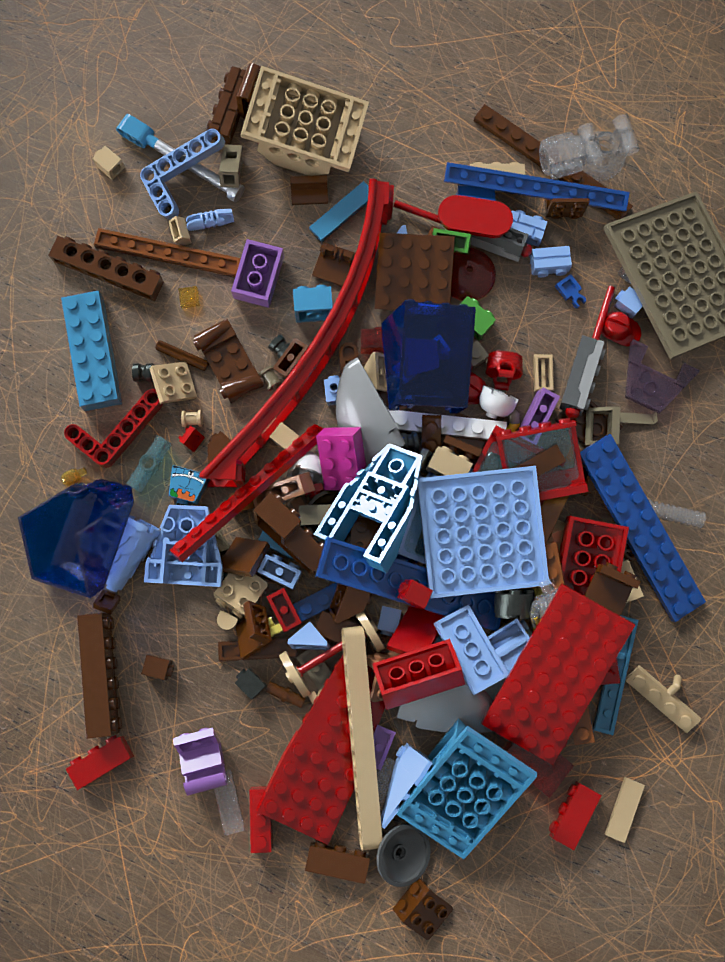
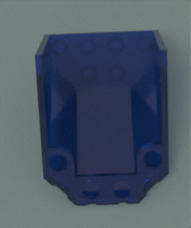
M104 479L94 480V482L89 484L83 482L74 483L19 516L18 521L31 579L88 598L95 596L104 589L134 504L132 486Z

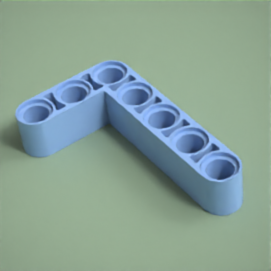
M209 129L142 169L140 173L141 180L158 212L165 218L171 220L179 214V208L165 182L224 147L225 140L216 129ZM218 136V140L215 143H211L212 138ZM198 146H202L201 151L195 153V149ZM186 155V159L180 162V157ZM170 164L169 170L164 172V167ZM154 173V178L149 181V175ZM162 189L163 194L157 197V192ZM171 206V211L166 214V208Z

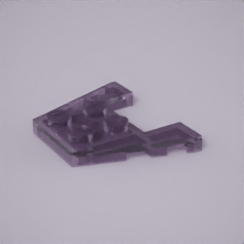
M633 339L630 342L625 398L660 413L690 383L700 370L684 363L676 380L641 364L648 346Z

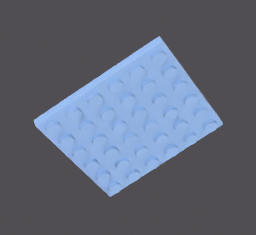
M536 466L419 478L417 488L428 588L433 590L430 599L549 585Z

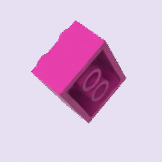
M361 427L324 428L316 435L324 489L341 490L345 483L353 481L357 476V472L366 468Z

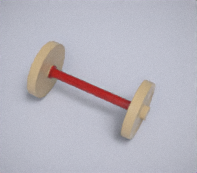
M363 611L356 614L357 620L363 626L365 637L369 638L376 651L380 652L385 649L376 633L378 628L373 620L369 622ZM342 641L300 667L295 665L287 651L279 655L287 670L285 674L291 684L294 682L304 698L310 695L311 692L303 679V674L342 651Z

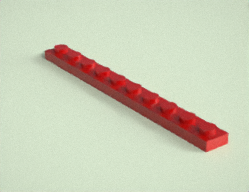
M316 424L307 428L306 432L295 439L289 447L281 451L270 463H267L259 473L252 476L243 487L237 489L228 500L222 502L220 507L213 513L207 515L205 520L197 527L192 528L189 534L182 540L176 542L174 547L169 550L173 556L184 562L316 446V435L324 428Z

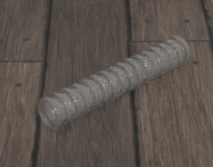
M649 499L659 519L662 518L664 521L668 519L669 522L674 521V523L680 522L682 525L686 523V526H697L699 529L705 525V512L700 513L698 510L694 512L693 509H682L680 506L676 508L675 505H664L663 502L659 504L658 501L652 502Z

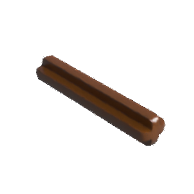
M161 340L156 344V350L182 362H187V364L202 371H205L208 367V361Z

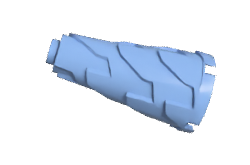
M126 515L119 531L121 533L114 548L116 550L108 567L110 569L105 583L107 584L106 588L113 592L122 590L129 578H132L141 561L145 559L151 547H154V540H157L161 532L159 528L142 519L134 520L135 517L131 515Z

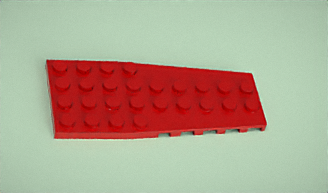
M343 655L339 662H336L335 669L329 679H326L323 684L325 686L319 696H316L313 701L314 704L309 713H306L303 718L301 727L298 731L296 730L286 747L256 808L258 813L327 845L355 788ZM367 665L369 691L371 693L375 672ZM370 700L373 734L385 709L384 701L372 702Z

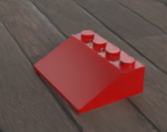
M566 516L559 554L565 585L585 596L598 564L606 565V563L617 566V571L621 572L629 527L575 516Z

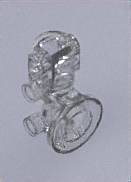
M628 114L619 115L612 120L615 129L613 133L609 131H595L592 123H586L577 129L578 135L567 132L542 140L540 142L539 157L545 175H550L552 179L583 171L599 181L608 180L616 176L624 166L626 156L633 155L640 150ZM600 145L605 146L609 151L602 150Z

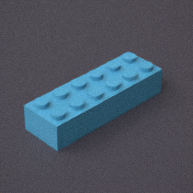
M98 290L62 297L61 301L79 406L84 411H90L122 404L103 296Z

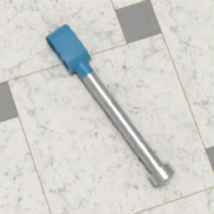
M126 114L116 128V131L121 136L143 149L148 145L163 155L175 150V148L156 138L152 128L130 114ZM186 155L180 157V162L186 159ZM199 163L188 169L226 192L227 198L235 203L244 192V186L241 184L239 188L220 187V176Z

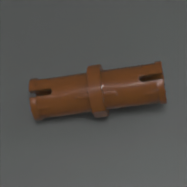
M271 681L265 691L281 699V702L284 703L286 701L299 708H302L306 697L304 698L302 695L291 691V688H284Z

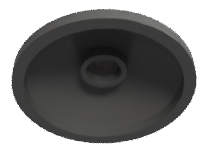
M401 824L391 829L384 836L377 852V868L379 874L387 883L396 887H405L411 885L423 875L431 854L427 835L411 824Z

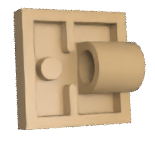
M187 362L154 365L149 368L160 404L192 400L197 397Z

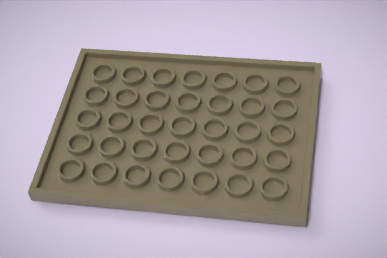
M697 191L613 221L603 227L670 359L725 337V244Z

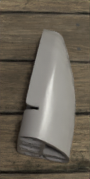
M358 357L349 361L343 368L338 384L336 420L338 427H361L367 465L388 444L402 447L405 441Z
M465 681V685L399 706L397 718L410 722L417 720V728L439 732H448L459 718L466 726H469L478 733L491 732L492 730L483 726L481 721L493 700L485 690L473 695Z

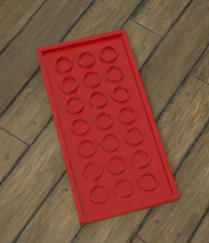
M561 583L482 719L481 724L553 765L634 629L635 624Z

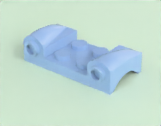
M516 618L488 636L508 674L530 638L527 632L530 628L524 619L520 621L519 618Z

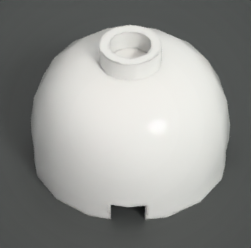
M483 386L479 397L481 408L487 412L486 416L497 419V416L506 417L510 415L519 399L511 395L508 397L504 392L489 386Z
M313 452L306 453L288 469L287 477H294L309 472L313 484H323L319 456Z

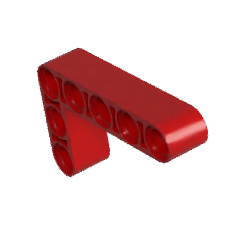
M155 389L146 391L102 444L76 424L68 425L64 430V435L67 440L103 468H109L157 414L163 404H160L159 399L155 403H150L151 397L157 396V392ZM142 410H145V416L142 418H138V413ZM128 425H133V430L126 433L125 428ZM79 431L78 437L72 439V433ZM117 439H120V445L118 447H113V442ZM93 442V448L86 450V445ZM108 454V459L105 462H101V456Z

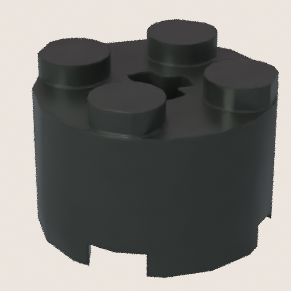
M519 588L508 590V592L507 590L495 591V617L533 619L534 590L523 589L522 592Z

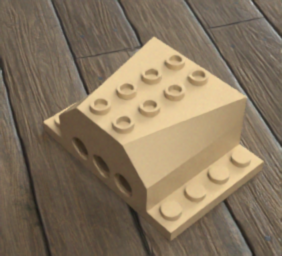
M261 66L240 137L259 143L257 151L274 165L308 176L329 174L331 167L349 172L369 102Z

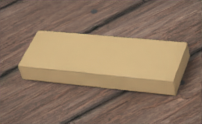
M624 777L605 835L625 843L645 785Z

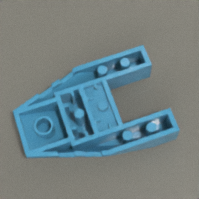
M388 444L365 469L357 472V476L353 481L343 485L313 534L319 543L322 542L323 544L326 537L344 541L359 515L381 523L382 525L363 557L371 567L384 573H388L401 546L411 516L423 461L422 455L392 444Z

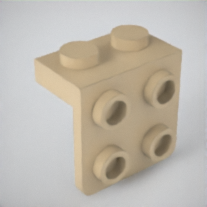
M228 573L222 581V587H218L214 592L215 602L223 608L226 606L232 610L231 613L238 619L242 617L246 619L243 604L248 600L256 603L266 590L268 584L256 574L253 577Z

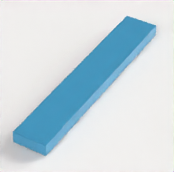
M626 616L622 617L633 622L635 627L617 656L620 683L602 685L593 725L594 731L609 735L614 734L639 621Z

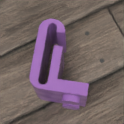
M203 728L199 732L184 733L179 737L173 738L174 746L180 756L183 777L185 776V783L183 784L187 796L228 785L221 743L213 728Z

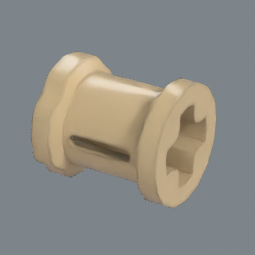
M182 410V427L185 428L188 425L202 427V410L197 412Z

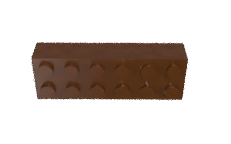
M106 613L77 615L86 739L112 736L120 733L119 729H122V719L118 717V709H120L121 703L116 689L119 688L118 677H115L117 658L113 654V649L116 648L115 637H112L114 619L110 614Z

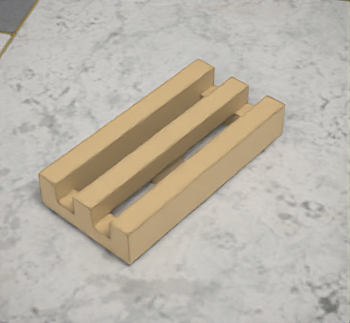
M533 355L534 392L543 387L551 392L554 391L553 355ZM538 359H541V387H539ZM545 359H548L549 387H546Z

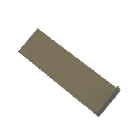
M657 411L653 414L620 412V423L654 425L658 422Z

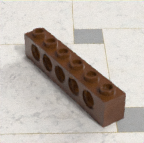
M57 236L48 255L54 263L154 302L164 283L161 274L155 270H145L137 263H127L125 259L119 256L114 258L109 256V253L99 249V251H96L86 243L78 244L67 236L64 238ZM77 251L76 255L70 256L72 252ZM94 258L91 263H87L88 259ZM106 265H111L109 269L104 270ZM128 271L126 276H120L122 272ZM140 278H146L143 283H137Z

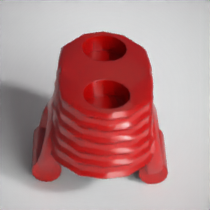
M500 350L489 354L486 374L493 378L494 389L508 391L512 380L522 377L523 357L520 354ZM497 377H506L508 382H498Z

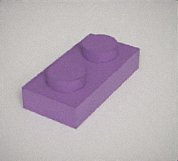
M377 725L373 734L376 769L378 770L382 769L396 732Z

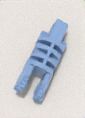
M217 209L215 211L188 215L186 218L187 229L189 231L201 230L234 222L232 209Z

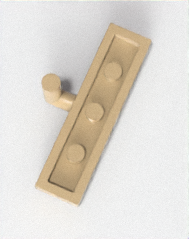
M640 665L626 677L625 681L685 733H688L700 722L701 717L674 695L681 687L682 677L680 675L674 676L673 684L668 689Z

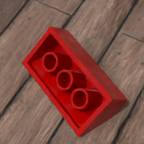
M450 639L372 664L386 710L465 685L462 668Z

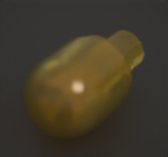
M85 467L79 470L76 468L70 469L61 475V483L68 487L78 483L82 476L87 474V470Z

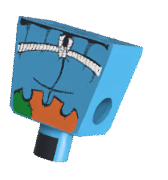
M173 465L169 497L177 500L176 505L188 506V503L198 505L210 479H201L199 477L200 472Z

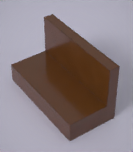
M327 175L290 177L292 205L328 204Z

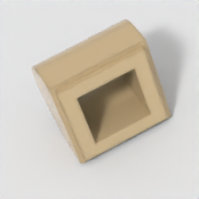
M220 611L217 617L218 625L225 630L234 629L240 621L237 617L225 611Z

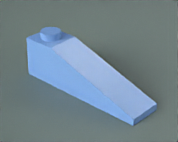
M406 743L405 746L402 745L396 753L397 759L381 814V827L384 829L399 811L401 800L405 801L409 798L413 784L418 786L432 765L427 755L409 743Z

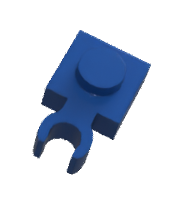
M571 274L555 285V288L565 301L571 298L572 304L576 309L580 306L577 300H581L585 304L586 298L578 293L582 288Z

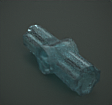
M157 435L146 454L140 458L137 468L126 484L142 493L152 475L159 470L160 463L172 444ZM148 460L154 461L151 468L145 467Z

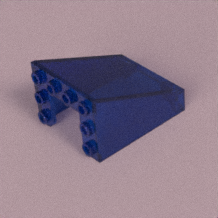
M408 299L381 323L389 410L398 411L400 410L399 405H407V408H412L415 405L445 407V410H449L450 413L458 414L468 407L475 307H469L466 304H437L432 301L415 302L413 299Z

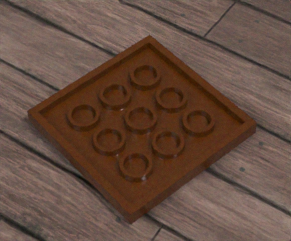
M379 233L375 309L450 314L455 236Z

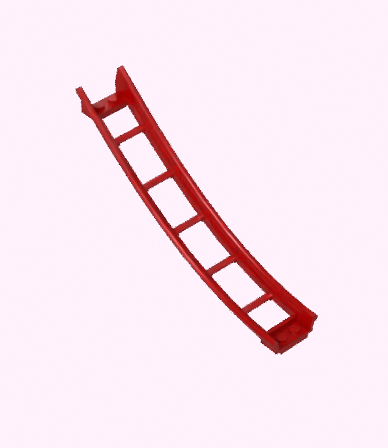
M377 179L369 180L365 221L358 248L332 310L314 340L284 382L253 419L200 472L199 477L201 479H211L207 484L208 488H241L245 485V465L270 440L269 436L281 422L284 423L300 404L327 366L345 336L362 300L372 272L382 225H387V221L392 219L394 185H389V182L377 181Z

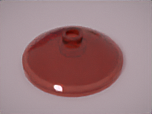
M470 248L469 255L454 253L451 296L460 301H463L467 296L476 300L485 297L491 291L496 279V270L492 260L484 252L475 248ZM471 268L473 271L468 272L466 269Z

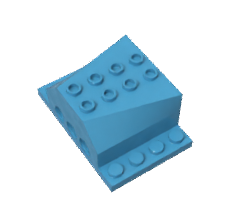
M458 718L427 756L432 765L418 786L413 784L409 798L402 803L396 815L462 859H465L537 778V772L469 726H466Z

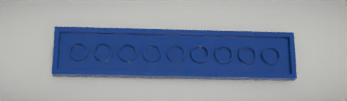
M608 434L581 450L582 465L615 523L629 527L626 542L670 620L676 622L706 602L612 435Z
M326 537L315 577L407 605L410 604L397 598L399 586L403 581L405 582V579L414 580L428 587L427 570L425 567L395 559L388 573H384L367 563L363 557L367 549L330 537ZM495 591L429 598L425 609H423L448 616L469 605L482 628L497 631L501 622V618L495 617L494 613Z

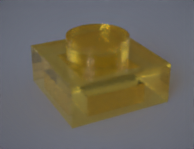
M197 286L178 289L182 309L200 306Z

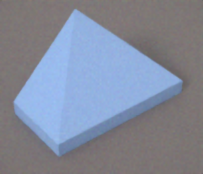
M308 622L288 639V645L292 649L326 651L331 648L311 622Z

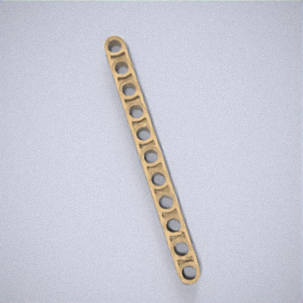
M363 626L342 628L341 636L359 842L361 850L365 851L378 849L383 838L365 635Z

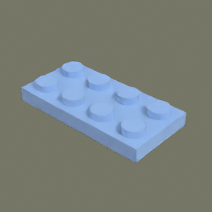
M469 605L434 623L443 641L451 640L462 668L464 679L473 695L508 676L505 667Z

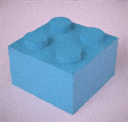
M317 285L315 288L299 286L297 289H293L296 323L326 320L333 307L331 286Z

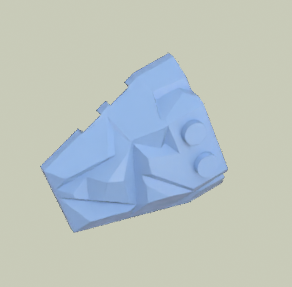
M168 506L160 526L161 532L157 540H154L153 551L145 563L144 582L222 587L223 565L215 534L184 562L178 560L169 551L176 542L189 534L192 528L197 527L205 520V517L210 514L209 507Z

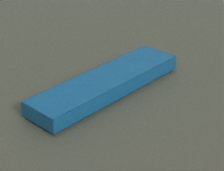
M364 181L314 222L309 227V230L323 242L367 204L369 186Z

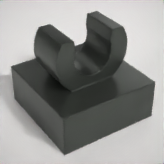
M425 448L422 451L416 450L415 453L423 456L421 471L428 474L429 471L426 468L433 453Z

